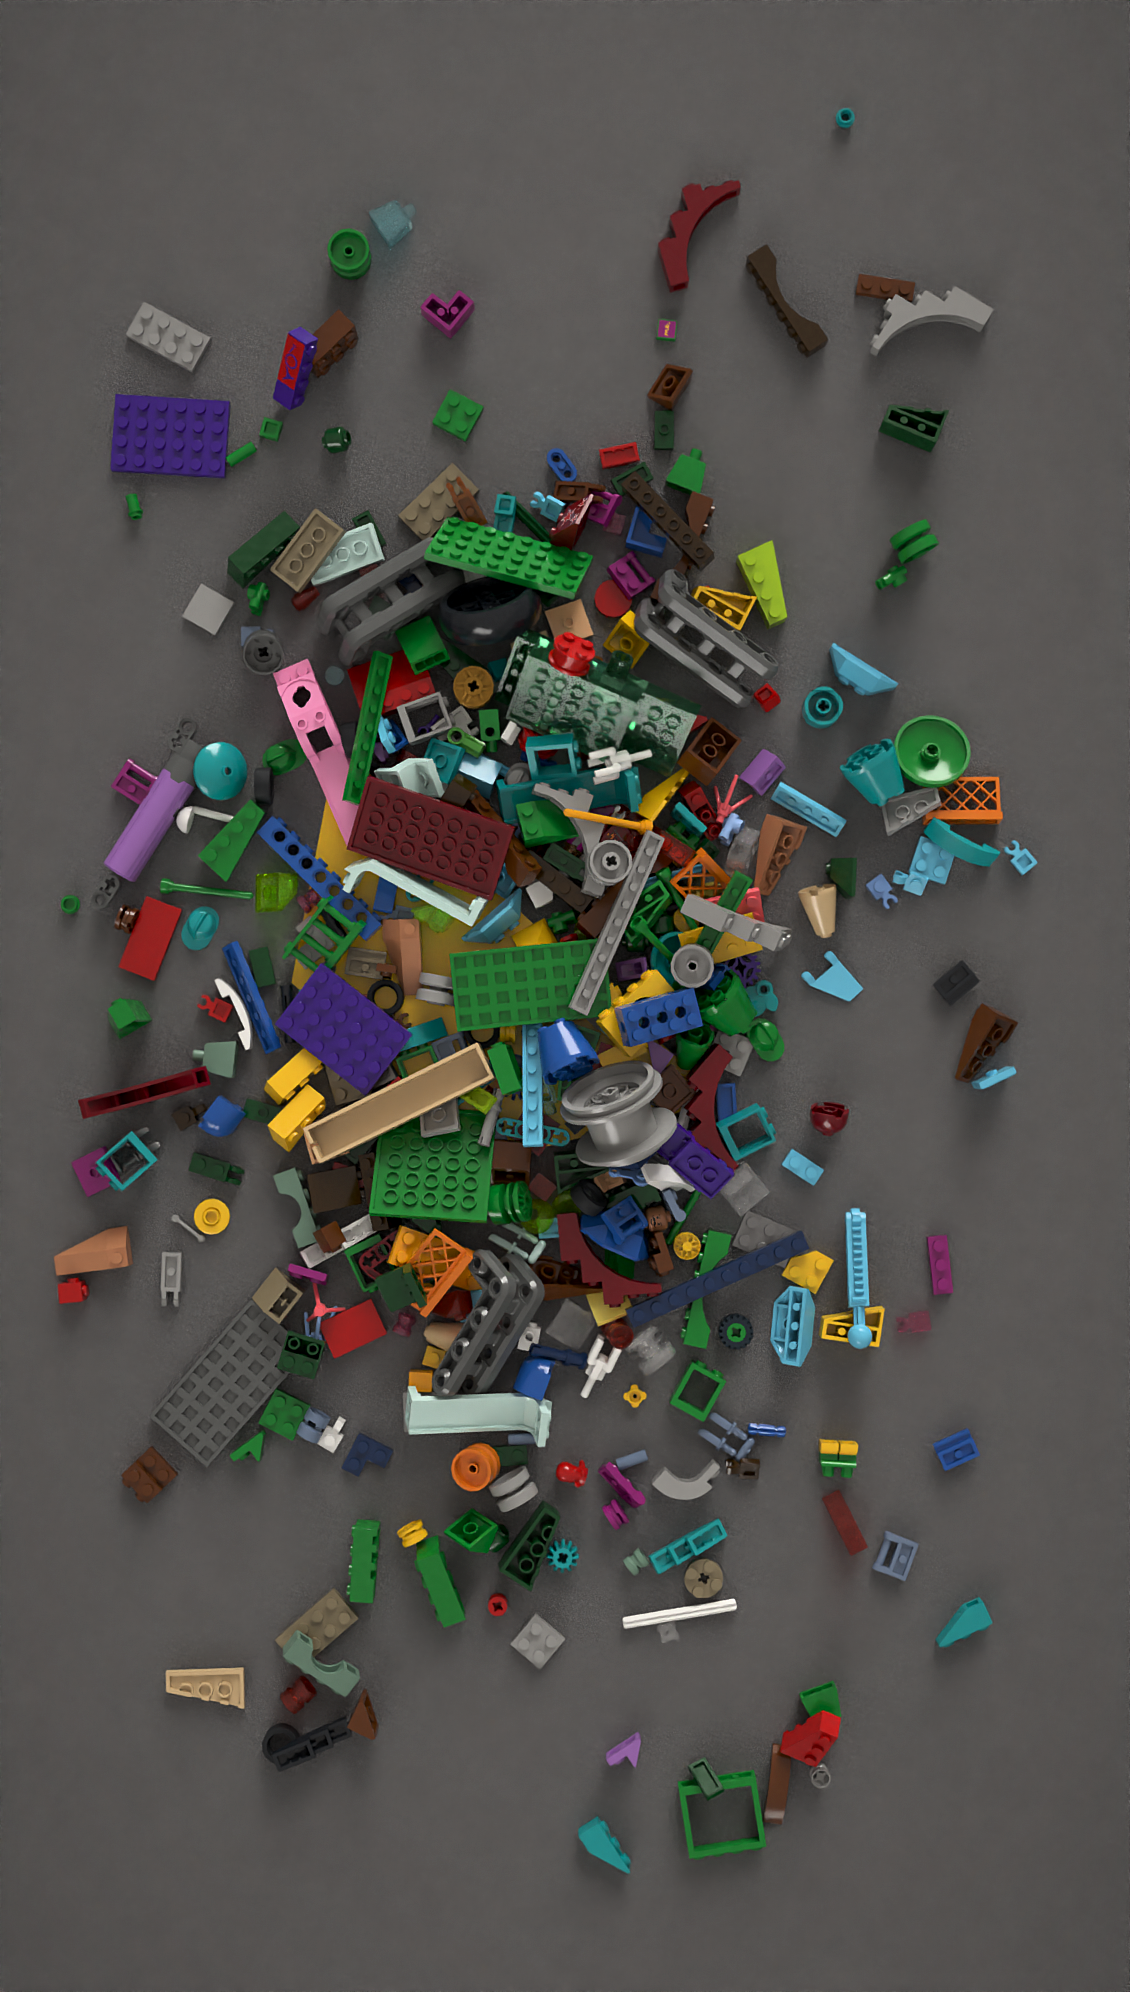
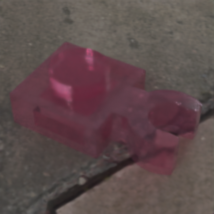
M928 1310L908 1313L909 1319L904 1317L896 1318L897 1322H904L902 1328H897L898 1332H905L908 1328H911L912 1333L932 1330Z

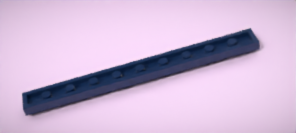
M801 1230L659 1293V1296L648 1298L625 1309L632 1327L635 1328L809 1249L803 1232Z

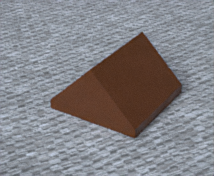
M666 364L648 392L647 397L672 411L691 382L693 370Z
M365 1689L355 1705L347 1728L370 1740L376 1739L379 1724L367 1689Z

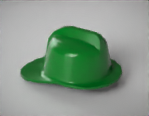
M288 739L269 747L263 754L262 762L264 768H272L273 775H282L303 765L307 756L298 740Z
M758 1018L750 1023L751 1028L747 1031L750 1043L763 1060L770 1062L778 1060L783 1055L784 1042L777 1027L766 1019Z

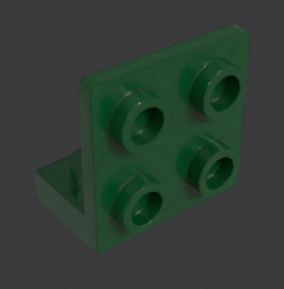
M411 1263L375 1278V1282L391 1312L417 1302L419 1308L427 1305V1295Z

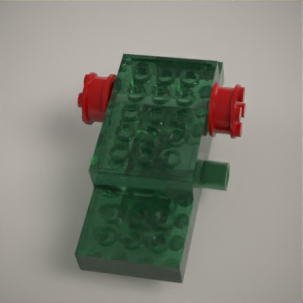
M529 629L516 637L494 700L509 706L506 719L523 726V731L518 736L521 750L526 751L527 737L573 733L574 740H578L579 751L586 755L590 752L614 747L616 753L627 750L629 755L650 749L652 757L634 762L670 778L702 705L630 674L629 671L633 658L623 651H613L607 664L594 658L595 650L591 641L575 636L571 632H565L562 635H558L555 639H551ZM558 749L539 750V758L548 759V757L554 756ZM607 756L598 759L605 763Z

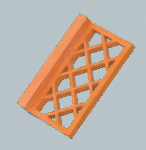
M960 777L953 782L959 787L953 794L945 787H939L938 791L942 789L949 798L944 803L941 802V806L937 810H932L922 817L923 825H928L933 817L948 825L999 824L1003 819L999 777ZM967 782H972L978 787L972 794L963 787ZM986 782H994L995 790L991 794L983 787ZM960 789L968 796L963 803L954 796ZM979 789L988 796L982 803L973 796ZM970 798L978 805L975 810H969L964 805ZM990 798L995 803L996 810H988L983 804ZM952 799L959 807L956 810H950L945 804Z
M701 847L696 852L698 855L669 881L685 898L687 894H691V890H700V897L703 898L704 890L713 889V897H716L717 889H725L731 879ZM700 862L702 864V873H692L693 867ZM713 876L714 885L704 886L705 877ZM682 877H688V886H679L677 882ZM692 877H701V886H691Z
M434 1228L407 1262V1264L411 1263L412 1267H419L420 1275H417V1277L421 1280L424 1291H428L426 1293L427 1305L419 1308L417 1302L410 1305L418 1309L420 1314L426 1318L473 1259L472 1250L462 1247ZM435 1235L443 1240L442 1246L432 1247L431 1240ZM455 1248L460 1252L456 1257L448 1258L446 1249ZM444 1249L445 1258L434 1260L433 1251ZM423 1252H430L431 1260L420 1262L419 1256ZM446 1262V1270L436 1272L435 1264ZM432 1264L433 1273L422 1275L421 1266ZM434 1277V1285L424 1287L423 1279Z

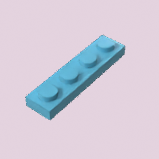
M782 782L779 783L770 798L835 837L838 836L847 821Z

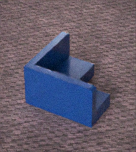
M636 506L625 548L662 558L667 538L649 533L652 521L642 511H639L640 507Z

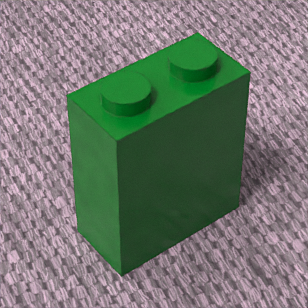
M430 615L395 631L415 675L450 659Z

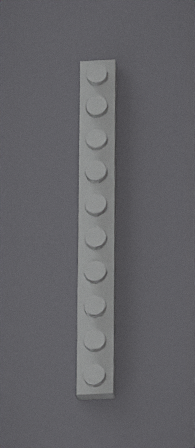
M646 830L632 861L631 870L623 881L568 1008L587 1016L665 840V838L650 830Z

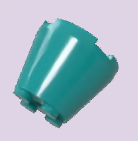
M882 739L880 741L881 744H874L872 746L869 744L859 749L846 759L848 763L845 766L844 764L840 766L844 777L870 804L882 806L892 796L901 795L905 791L896 749L891 739Z

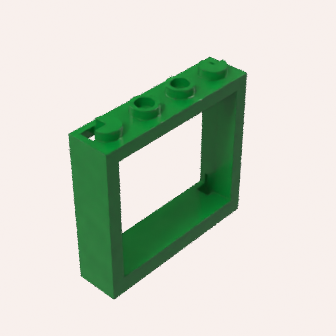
M754 1770L717 1775V1778L724 1789L751 1785L759 1836L693 1846L686 1795L699 1794L702 1791L694 1779L678 1781L689 1859L700 1860L710 1855L719 1857L724 1855V1853L732 1852L738 1854L743 1852V1850L751 1849L757 1851L761 1850L762 1847H766Z

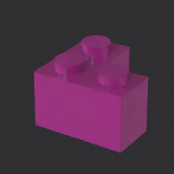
M458 290L448 304L443 302L434 293H431L420 309L421 315L452 339L475 311L473 300Z

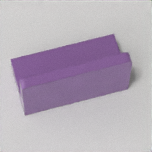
M762 749L739 778L749 784L757 794L762 796L786 766L776 755Z

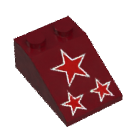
M589 494L567 507L564 513H560L556 522L558 524L557 527H553L549 534L551 545L567 547L570 550L574 549L586 526L594 498L593 494Z

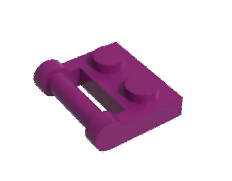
M592 491L591 494L600 496L610 502L608 505L592 503L587 520L607 528L616 508L622 503V496L618 494L613 495L606 491Z
M634 551L629 552L606 569L628 600L656 582L653 576L650 577L638 561ZM628 562H630L633 565V567L636 569V571L639 573V575L645 582H640V580L628 566Z
M129 758L111 787L140 805L143 799L147 797L150 788L158 776L155 777L136 765L135 761ZM132 770L151 782L149 787H146L127 774Z
M291 1263L287 1270L290 1271V1276L300 1279L304 1277L310 1279V1282L324 1286L327 1285L329 1279L328 1274Z

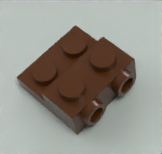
M661 1231L649 1232L650 1237H648L651 1249L654 1248L655 1251L649 1252L648 1266L656 1273V1276H666L670 1274V1270H673L674 1267L663 1233Z
M151 1446L121 1476L123 1477L122 1483L127 1488L132 1487L136 1491V1498L140 1502L145 1501L148 1503L178 1473Z

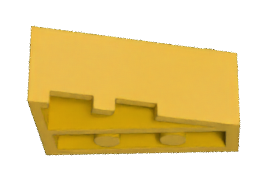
M303 1048L266 1082L263 1090L280 1106L285 1100L288 1101L295 1095V1090L299 1086L301 1088L310 1081L309 1077L313 1073L316 1075L324 1068L322 1066L323 1062Z
M307 1084L268 1124L272 1139L287 1152H290L304 1134L303 1128L312 1124L316 1117L325 1110V1098Z

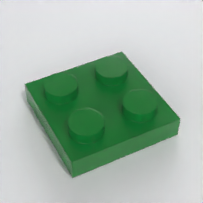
M450 389L432 424L466 442L484 410V406Z
M276 1388L258 1424L293 1441L297 1434L296 1431L311 1405Z

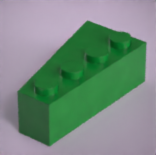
M250 799L201 851L198 857L225 882H228L267 812L253 799Z
M119 998L111 1003L112 1006L107 1009L108 1021L119 1040L152 1021L143 1003L138 1000Z
M436 1535L416 1543L417 1560H414L417 1571L422 1573L421 1581L423 1587L429 1590L428 1598L430 1604H434L436 1607L435 1615L437 1621H441L443 1627H447L466 1620L457 1586L453 1587L454 1579L450 1569L446 1570L448 1568L444 1551L440 1552V1539Z

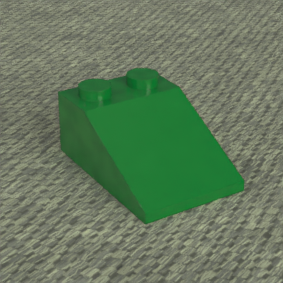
M535 800L516 805V817L525 848L579 836L570 819L550 800Z

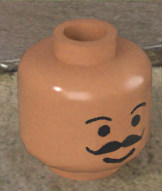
M663 1206L646 1208L643 1214L648 1221L646 1228L650 1232L666 1230L668 1222H671L670 1212L665 1211Z

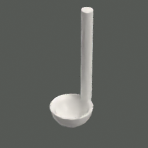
M188 806L179 811L176 823L180 831L188 834L192 826L194 814L228 823L234 816L198 806Z

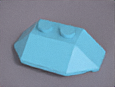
M833 643L829 651L835 676L838 677V681L842 684H849L854 687V691L858 694L869 696L894 690L899 684L837 644Z
M518 888L467 932L462 937V940L464 942L492 944L494 941L496 944L505 937L504 932L508 929L512 931L520 924L518 920L521 916L522 890Z
M789 1286L774 1302L770 1341L782 1364L801 1367L812 1346L815 1305L807 1288Z

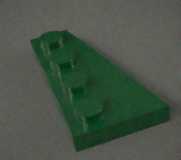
M444 638L441 639L450 659L440 663V665L453 680L457 673L469 666L481 667L492 677L489 669ZM492 677L494 684L493 696L507 684L505 680L495 682ZM473 682L472 685H468V687H470L471 692H474L475 689H479V687L476 686V682Z

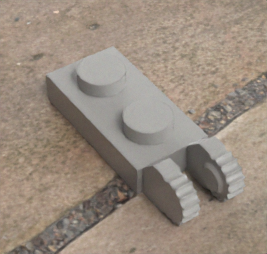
M162 1252L160 1290L162 1291V1306H167L168 1291L174 1292V1306L179 1307L183 1252Z

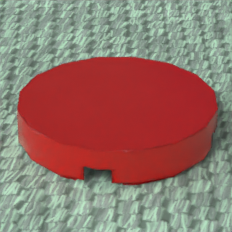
M607 580L600 584L594 597L599 613L612 619L625 615L632 604V599L628 600L614 580Z

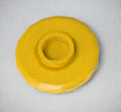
M218 1199L204 1200L195 1209V1224L205 1234H218L229 1224V1209L225 1203Z

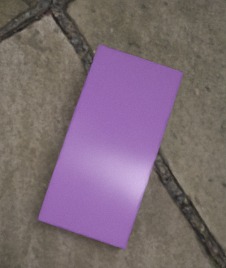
M375 742L373 752L382 764H387L386 758H389V753L382 742Z

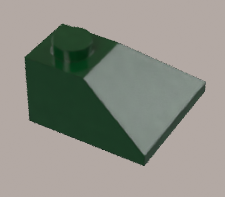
M831 858L829 863L825 864V874L828 875V880L836 885L837 890L845 899L855 897L857 858Z

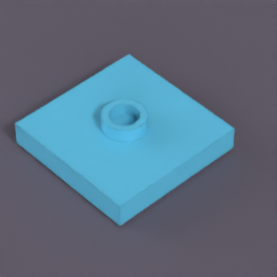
M1005 1066L999 1070L993 1069L985 1073L986 1076L971 1082L974 1089L983 1090L1015 1075L1017 1072L1014 1066Z

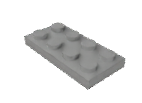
M143 302L125 334L127 338L194 373L212 341L210 337Z

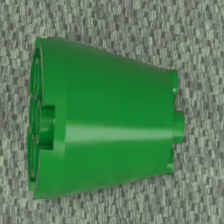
M732 969L725 971V977L715 990L700 988L695 990L701 1019L725 1033L728 1037L740 1032L746 1033L751 1028L750 1023L758 1013L741 979Z

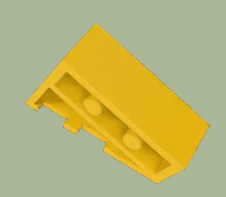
M704 586L694 588L690 594L738 631L741 630L757 598L755 596H746L740 593H731Z
M882 1306L865 1308V1325L872 1332V1341L869 1346L879 1347L885 1310ZM853 1311L821 1316L819 1336L823 1339L849 1342L847 1335L849 1329L854 1325Z

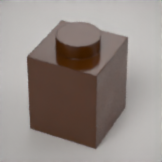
M336 1220L313 1232L323 1253L328 1251L334 1253L342 1248L340 1244L347 1241Z

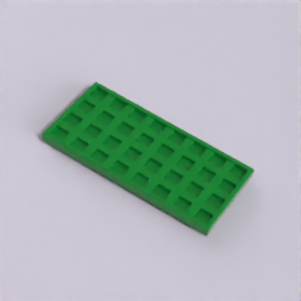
M447 517L424 555L425 560L573 600L593 562V556L588 555L586 552H577L567 547L551 545L549 542H540L530 537L514 535L512 532H503L493 527L480 526L475 522H465L456 517Z
M598 939L449 953L457 1032L554 1022L560 1018L575 1020L598 1017L603 1010L612 1007L608 970L587 1016L568 1008Z

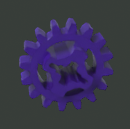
M751 953L743 955L751 962L742 960L740 956L734 958V963L729 967L739 976L744 988H746L747 982L753 985L752 979H758L755 974L761 972L760 969H757V966L761 963L755 962L757 955L751 956ZM727 960V961H725L724 963H721V964H726V965H728L729 960ZM738 962L741 966L744 965L745 969L742 970V973H740L739 970H735V967L738 966ZM752 969L750 977L746 979L747 971Z

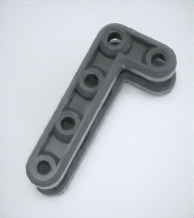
M428 537L333 593L322 602L316 618V627L321 634L328 636L337 629L341 632L343 639L338 650V658L343 665L354 666L365 658L373 643L436 606L447 593L465 583V576L459 569L453 568L437 577H434L430 572L427 564L432 561L425 560L424 555L433 537ZM415 574L422 584V588L404 596L396 583ZM384 593L392 605L382 612L379 611L373 615L365 602L374 596ZM353 612L360 621V625L350 631L345 621L347 616Z
M675 569L666 570L659 581V603H656L651 598H645L636 607L634 619L636 633L735 707H748L754 699V692L740 681L739 677L747 669L764 680H771L778 672L777 661L692 597L688 592V580L682 573ZM664 607L672 611L673 614L667 623L664 621ZM685 624L693 627L703 635L704 638L697 646L693 643L690 644L679 635V631ZM716 647L724 650L734 658V661L727 669L710 658V653Z
M479 1249L473 1253V1259L468 1264V1267L474 1279L482 1287V1294L432 1377V1387L438 1396H454L460 1386L464 1395L486 1394L545 1297L544 1285L521 1256L507 1253L499 1260L489 1250Z

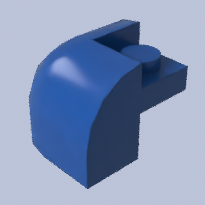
M221 1095L216 1098L202 1117L204 1120L198 1127L214 1137H224L237 1130L236 1127L246 1113L242 1111L243 1108L239 1105L232 1104Z
M529 1355L520 1365L513 1388L542 1401L555 1360Z

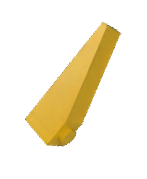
M682 768L643 796L642 803L638 804L639 811L633 812V814L642 820H650L654 823L690 773Z

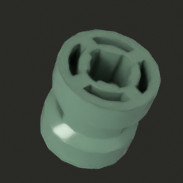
M639 1548L633 1552L631 1557L627 1556L623 1559L626 1567L634 1576L639 1573L640 1568L650 1564L645 1554Z

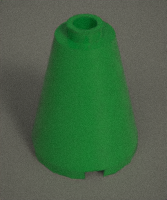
M703 1020V1026L676 1034V1063L683 1070H691L714 1040V1030L712 1031L709 1028L710 1025Z

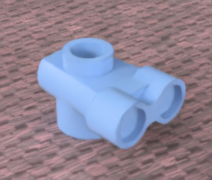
M731 813L729 817L724 819L723 829L718 836L721 839V844L730 846L733 835H741L745 821L740 820L739 815Z

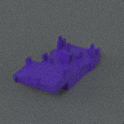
M677 1123V1128L673 1135L657 1151L669 1161V1166L693 1184L698 1192L701 1191L710 1199L734 1177L733 1169L731 1167L728 1168L725 1161H722L720 1158L717 1159L710 1153L708 1148L705 1149L696 1142L690 1130L687 1131L679 1123Z

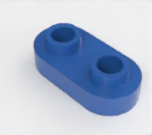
M559 448L551 449L547 454L549 467L560 481L574 482L577 478L575 466L563 450ZM558 457L560 461L556 463L553 459ZM569 472L571 476L566 478L564 474Z

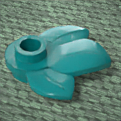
M760 980L755 986L745 988L754 1008L758 1012L756 1016L761 1015L766 1008L776 1011L778 998L773 993V986L769 981ZM761 986H765L767 988V991L765 993H762L760 991Z

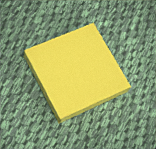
M603 1292L586 1295L598 1327L626 1316L625 1309L632 1306L628 1295H625V1302L621 1303V1307L609 1308V1305H604Z

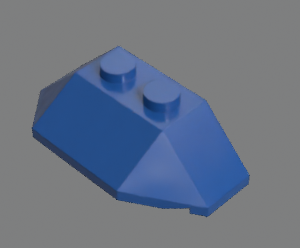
M602 1211L596 1216L582 1215L581 1232L587 1234L601 1247L633 1261L647 1260L649 1258V1245L644 1229H639L626 1238L624 1243L618 1245L613 1239V1234L600 1216L606 1211ZM628 1220L619 1228L621 1231H624L636 1223V1221Z

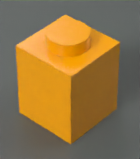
M410 1369L409 1386H416L417 1392H432L434 1370Z

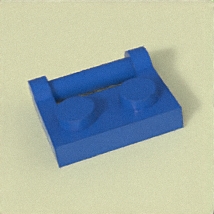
M631 1195L600 1215L618 1245L624 1243L626 1238L639 1229L642 1230L648 1226L647 1219ZM634 1217L636 1223L621 1231L619 1226Z

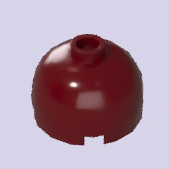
M824 1102L825 1106H818V1103H814L810 1109V1121L817 1131L822 1132L825 1136H832L834 1133H838L845 1128L849 1116L848 1108L845 1110L844 1105L835 1102Z

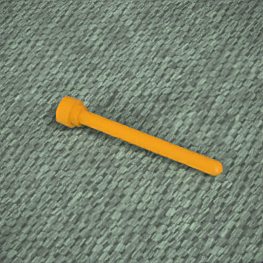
M565 809L563 811V814L567 817L635 829L641 835H644L646 830L652 831L653 822L643 819L642 821L635 822L573 809Z

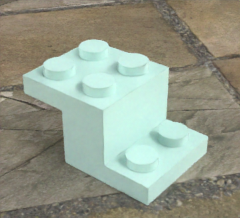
M408 758L392 768H378L374 771L378 779L429 797H441L444 794L443 785L432 758Z

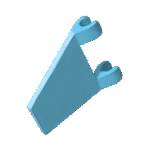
M827 951L824 957L832 966L815 980L808 971L801 974V977L809 986L849 1002L863 990L862 986L831 951Z

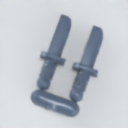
M710 1413L708 1417L727 1430L726 1434L730 1435L732 1432V1434L745 1441V1443L737 1453L735 1449L724 1443L726 1441L724 1437L720 1440L705 1429H699L697 1433L717 1446L715 1450L723 1449L724 1452L732 1457L735 1456L736 1460L740 1462V1458H745L749 1454L755 1443L754 1438H748L746 1433L735 1427L736 1422L731 1424L720 1415Z

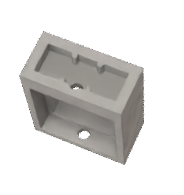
M440 692L396 707L411 746L428 741L431 737L436 738L447 734L453 728V725H456L453 715L448 714L446 709L450 707L446 696L442 697ZM439 701L447 726L416 737L408 712Z

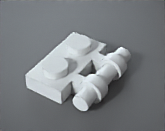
M462 705L450 713L453 715L456 723L453 727H458L473 737L480 733L477 726L472 730L467 727L473 720ZM445 718L431 726L432 731L446 727ZM447 734L437 737L444 742L448 740ZM452 736V741H454V742H458V741H460V739H461V737H460L459 739L456 740V739Z

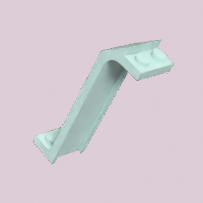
M369 857L355 861L344 869L350 872L346 874L343 880L345 885L342 890L350 893L359 886L366 871H371L471 927L480 918L489 901L477 896L469 905L409 871Z
M408 1386L405 1422L409 1435L525 1430L533 1435L537 1447H545L546 1439L549 1438L552 1402L544 1398L541 1401L523 1393L469 1394L451 1397L421 1396L417 1392L416 1386Z

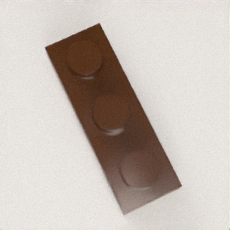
M859 274L855 295L885 300L890 298L892 300L895 294L912 303L915 282Z

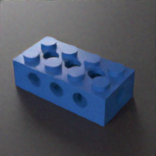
M685 987L614 1008L623 1046L633 1047L703 1026L694 988ZM676 1008H678V1014H677V1015H675V1010H676ZM658 1013H660L659 1021L657 1020ZM640 1018H642V1025H641V1026H639V1019H640Z

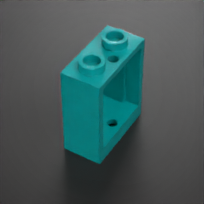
M573 733L527 737L525 748L532 780L578 776V770L582 768L581 757H577L579 744L578 740H574ZM568 748L570 764L540 765L539 750Z
M757 1103L716 1123L734 1161L776 1141L774 1137L776 1131L772 1123L768 1124L766 1120L768 1114L765 1108H760ZM756 1113L766 1134L737 1148L727 1127Z
M131 1131L95 1163L97 1165L95 1169L102 1177L106 1175L111 1180L108 1183L115 1191L119 1189L122 1192L158 1159ZM129 1142L147 1163L124 1184H121L103 1163L125 1143Z

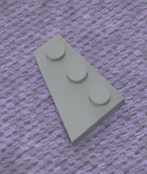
M927 787L889 798V801L882 805L888 836L941 806L938 788Z

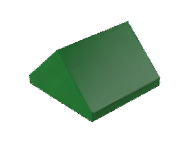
M471 1508L445 1529L444 1534L471 1552L488 1553L498 1530V1525Z

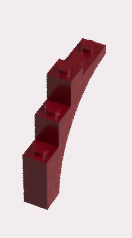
M729 180L716 187L711 185L702 190L700 183H691L682 188L681 199L685 211L679 210L670 215L669 225L673 238L666 237L658 242L657 247L670 293L688 288L689 277L686 267V255L691 237L701 220L713 208L726 200L739 196L741 189L739 180Z
M714 1043L685 1076V1079L689 1081L687 1085L695 1092L697 1089L698 1091L683 1108L688 1111L686 1115L695 1122L689 1129L695 1137V1141L705 1149L708 1148L713 1156L725 1161L727 1167H731L735 1171L739 1165L731 1158L723 1146L716 1129L714 1117V1101L718 1082L733 1056L722 1046Z
M203 1066L139 1085L78 1100L82 1117L86 1119L182 1094L211 1085L207 1068Z
M579 1212L557 1214L561 1261H566V1264H576L578 1260H581L582 1282L588 1283V1286L599 1285V1282L602 1281L604 1305H609V1308L621 1307V1303L625 1302V1295H628V1298H638L639 1294H647V1297L659 1296V1293L663 1291L662 1283L634 1280L619 1274L607 1266L595 1254L587 1242L584 1233L581 1232Z

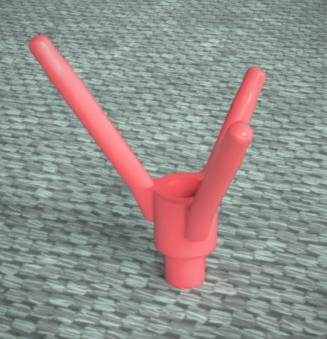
M738 775L734 776L724 803H721L718 788L714 786L718 810L716 822L719 824H723L728 814H731L736 808L753 797L750 794L732 807L728 805Z
M312 1282L316 1306L314 1313L306 1319L307 1322H310L317 1316L321 1317L325 1313L346 1310L345 1307L326 1308L325 1304L320 1302L317 1283Z

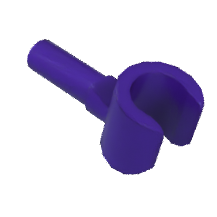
M436 714L426 726H421L418 729V734L423 729H426L427 733L431 732V726L440 717Z

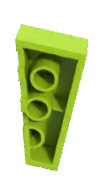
M773 540L738 555L736 563L751 595L757 597L755 604L767 630L784 623L787 619Z

